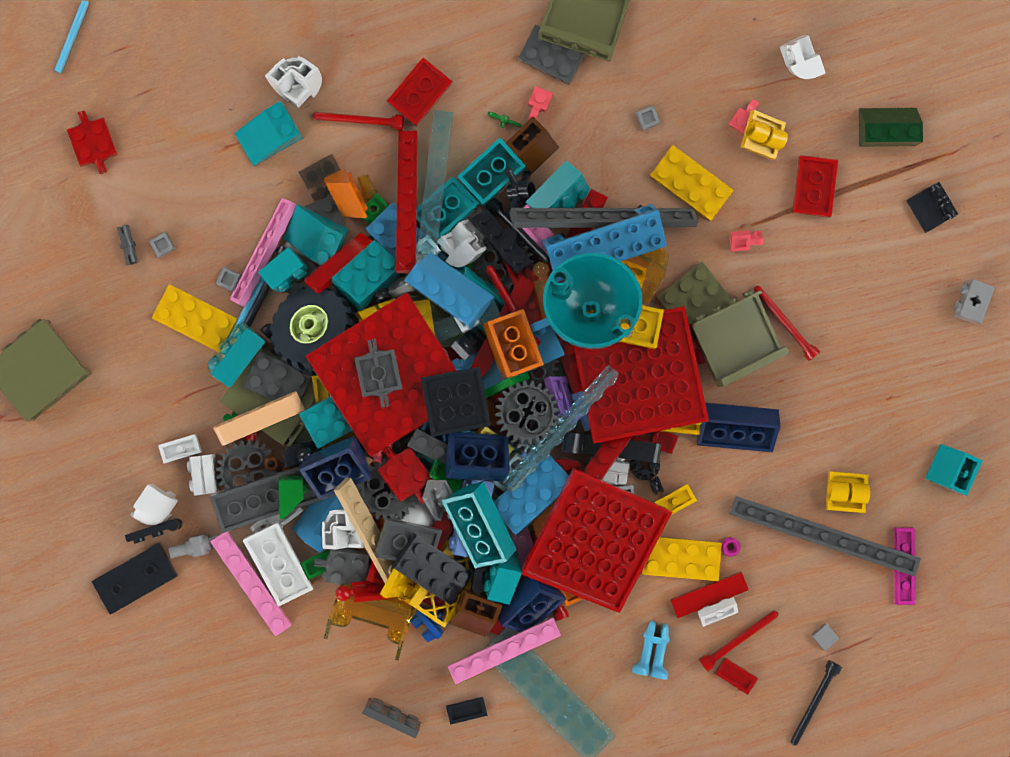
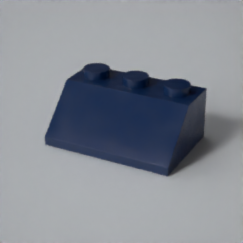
M450 433L445 458L446 478L504 482L510 473L508 438L504 435Z
M355 436L304 457L299 469L319 500L335 494L334 489L345 478H351L355 485L371 479L365 451Z
M526 577L516 587L510 605L501 603L502 609L498 619L502 627L521 632L542 622L566 600V597L557 588Z

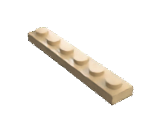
M345 478L334 489V492L384 583H386L394 569L391 566L395 561L376 558L374 555L381 532L351 478Z

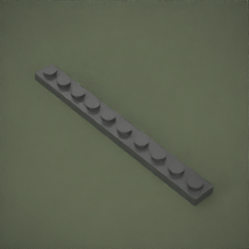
M511 208L509 214L513 228H599L634 217V209L638 208ZM657 208L663 227H697L699 223L694 208Z
M737 496L734 497L729 512L730 515L914 577L921 560L919 557Z

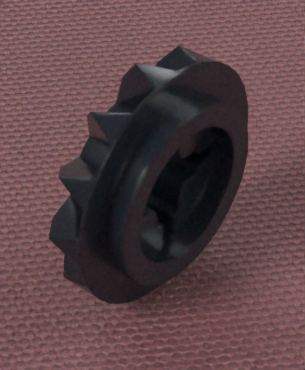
M630 460V470L636 478L649 480L659 472L660 460L659 463L650 462L648 464L651 471L645 468L639 471L642 466L641 461Z

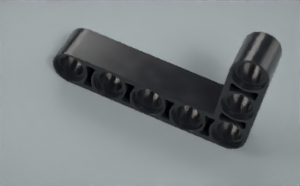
M563 432L561 451L595 455L604 442L593 444L590 434ZM630 440L618 458L659 463L661 444Z

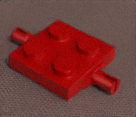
M86 111L78 112L81 124L67 129L78 163L81 167L96 164L99 174L107 173L104 161L109 157L118 155L104 117L89 121Z
M387 446L382 451L389 460L377 470L400 503L406 498L415 495L423 504L424 500L422 497L424 493L422 489L428 480H433L429 477V472L410 447L402 453L395 455L391 448Z

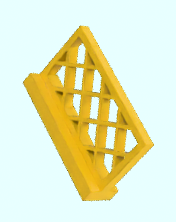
M448 537L440 551L454 560L453 553L448 546L450 539ZM469 557L455 560L458 563L465 562V568L469 570L468 561L471 560ZM471 577L464 588H471ZM416 583L405 599V602L445 628L453 615L460 594L452 604V607L447 602H445V605L435 607L434 596L436 595L430 591L426 595L428 590ZM423 599H431L432 608L423 609L419 605ZM446 608L447 615L441 621L437 618L436 610Z

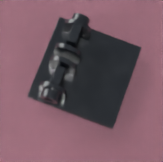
M940 182L933 184L906 200L925 233L958 215Z

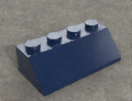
M705 403L709 421L701 423L700 434L697 435V445L773 452L781 426L779 409Z

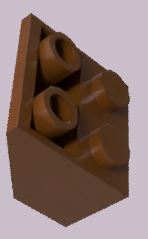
M534 117L530 118L506 142V145L526 165V169L531 174L559 149V146L548 131Z
M463 588L449 624L486 637L496 624L502 604L487 600V596L484 594H476L473 590Z

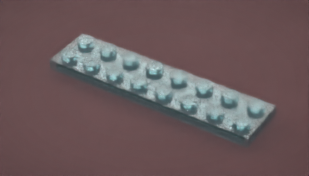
M505 628L486 647L517 633L514 630ZM532 649L494 666L581 757H596L616 737L604 722Z

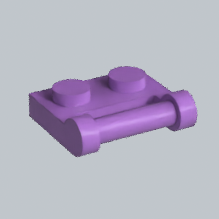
M549 376L545 378V388H549L547 391L548 395L554 394L551 400L558 401L554 408L560 409L554 415L567 417L578 415L570 395L567 377Z

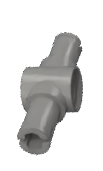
M203 534L188 538V541H185L184 544L169 547L170 557L175 558L184 555L197 557L208 554L214 548L210 541L218 535L209 537V535L205 536Z

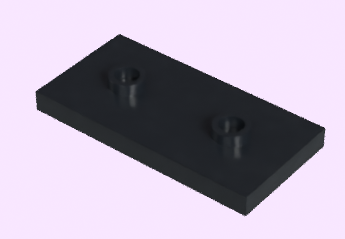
M158 543L91 582L111 615L176 578L178 574L163 547Z

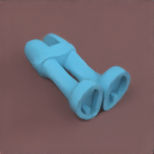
M650 621L643 635L645 639L641 658L638 663L633 665L632 672L644 676L649 675L650 657L653 643H655L657 646L650 676L667 680L668 672L663 667L666 645L670 640L668 636L669 627L668 624L663 623L660 637H655L656 621Z

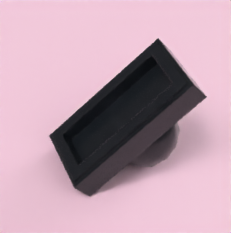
M314 441L283 447L284 466L289 468L301 465L304 457L322 450V447L317 448Z

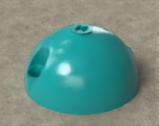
M584 253L565 260L553 270L544 287L543 307L550 326L563 340L580 348L601 349L616 344L632 334L633 328L641 314L642 292L635 275L624 263L605 254ZM557 277H562L565 279V281L562 283H558L555 281V279ZM627 323L630 328L622 329L620 324Z

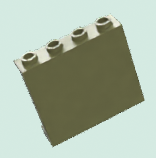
M549 0L537 39L610 62L630 0Z
M753 289L743 293V298L738 300L736 297L727 301V305L721 307V305L714 307L710 310V314L706 316L704 313L693 318L694 322L689 324L717 387H724L790 354L787 346L781 347L758 295L762 294V291L754 292Z
M39 319L32 324L33 328L28 332L24 331L17 336L18 340L13 344L10 343L3 347V352L0 353V390L26 422L37 419L92 374L88 367H84L50 326L51 321L46 319Z
M268 344L262 345L259 349L260 352L283 361L281 357L274 353V348ZM258 352L219 401L238 415L273 401L243 387ZM312 379L301 401L305 409L310 407L315 401ZM298 413L261 430L282 445H286L288 438L301 421V417Z

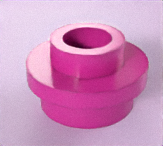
M728 537L722 541L721 550L726 556H736L740 551V543L737 539ZM730 543L734 546L732 550L727 549V545Z

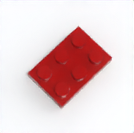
M423 57L389 97L387 103L417 127L453 84V81Z
M799 156L792 213L832 217L838 160Z

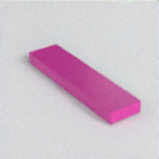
M894 527L895 550L915 556V528ZM894 570L895 605H915V577Z

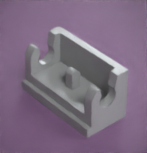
M428 480L422 497L435 521H440L443 513L446 511L441 500L453 494L446 480Z

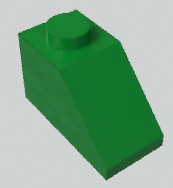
M303 476L279 477L280 519H284L303 500L304 493H307V481H303Z

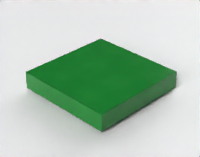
M528 372L512 376L485 389V397L489 398L498 395L503 391H507L510 386L515 387L516 382L521 384L524 380H529Z

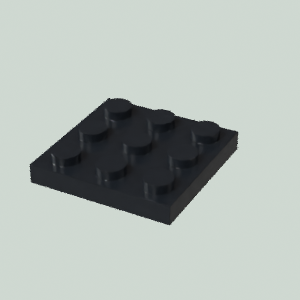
M480 367L421 377L431 437L491 426Z

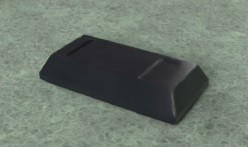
M483 697L446 705L450 725L488 716Z

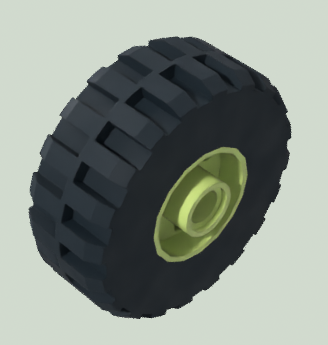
M308 286L306 289L303 287L294 294H289L286 297L287 299L279 304V309L272 318L273 324L270 326V333L273 335L271 336V343L275 347L274 350L283 361L301 373L304 371L308 375H315L316 372L305 356L357 324L358 320L355 316L356 310L338 291L327 287L318 294Z

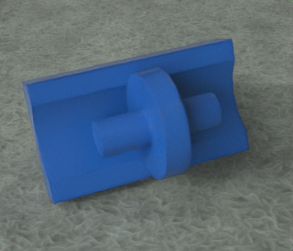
M419 610L416 611V614L410 620L416 629L423 623L427 626L428 629L422 633L426 642H430L435 638L438 640L444 633L434 620ZM440 610L438 613H436L437 618L443 621L440 617L444 613L442 610Z

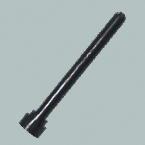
M497 198L491 199L487 203L486 209L492 215H498L509 228L514 229L517 232V236L544 263H550L549 256L521 228H513L511 218L503 211L502 203Z
M279 244L276 250V256L282 253L286 248ZM266 281L244 321L249 327H251L270 289Z
M828 660L825 665L826 674L791 739V744L794 746L799 743L833 676L836 677L843 668L831 660Z

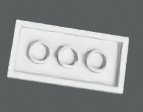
M278 521L243 538L245 546L278 607L313 590L310 580L307 579L300 561Z

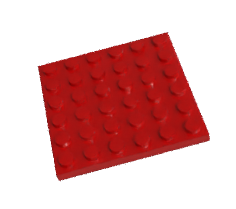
M407 292L305 356L370 457L428 421L421 377L457 371ZM372 339H376L377 350L379 351L394 349L402 389L394 390L387 394L390 406L386 407L384 399L385 407L382 408L379 396H362L354 359L370 352L367 340H371L373 347Z
M685 306L664 310L656 349L624 342H618L601 349H586L573 345L593 444L709 421Z
M573 468L521 569L522 575L620 613L673 512L659 504Z

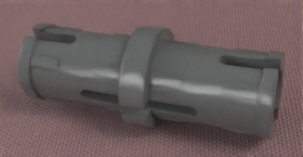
M123 225L122 228L119 226L117 230L121 240L120 248L124 251L126 265H133L134 262L135 264L139 263L134 247L136 243L132 240L130 226Z

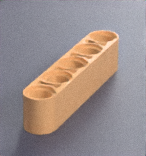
M294 391L213 427L221 445H226L292 417L305 410V407L297 392Z

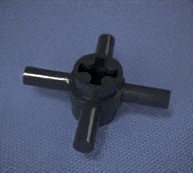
M507 167L504 170L511 183L508 184L506 189L508 200L511 202L508 208L509 213L511 208H517L520 203L525 207L527 205L526 201L536 192L534 183L529 180L531 176L529 171H525L521 180H517L511 167Z

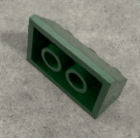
M859 108V147L917 146L923 142V122L917 108Z

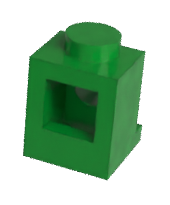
M377 193L366 203L368 210L365 211L367 215L364 218L367 223L373 222L389 206ZM373 206L377 207V211L375 213H372L370 211V209Z

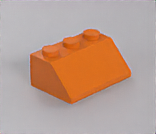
M524 309L482 324L502 380L544 365Z

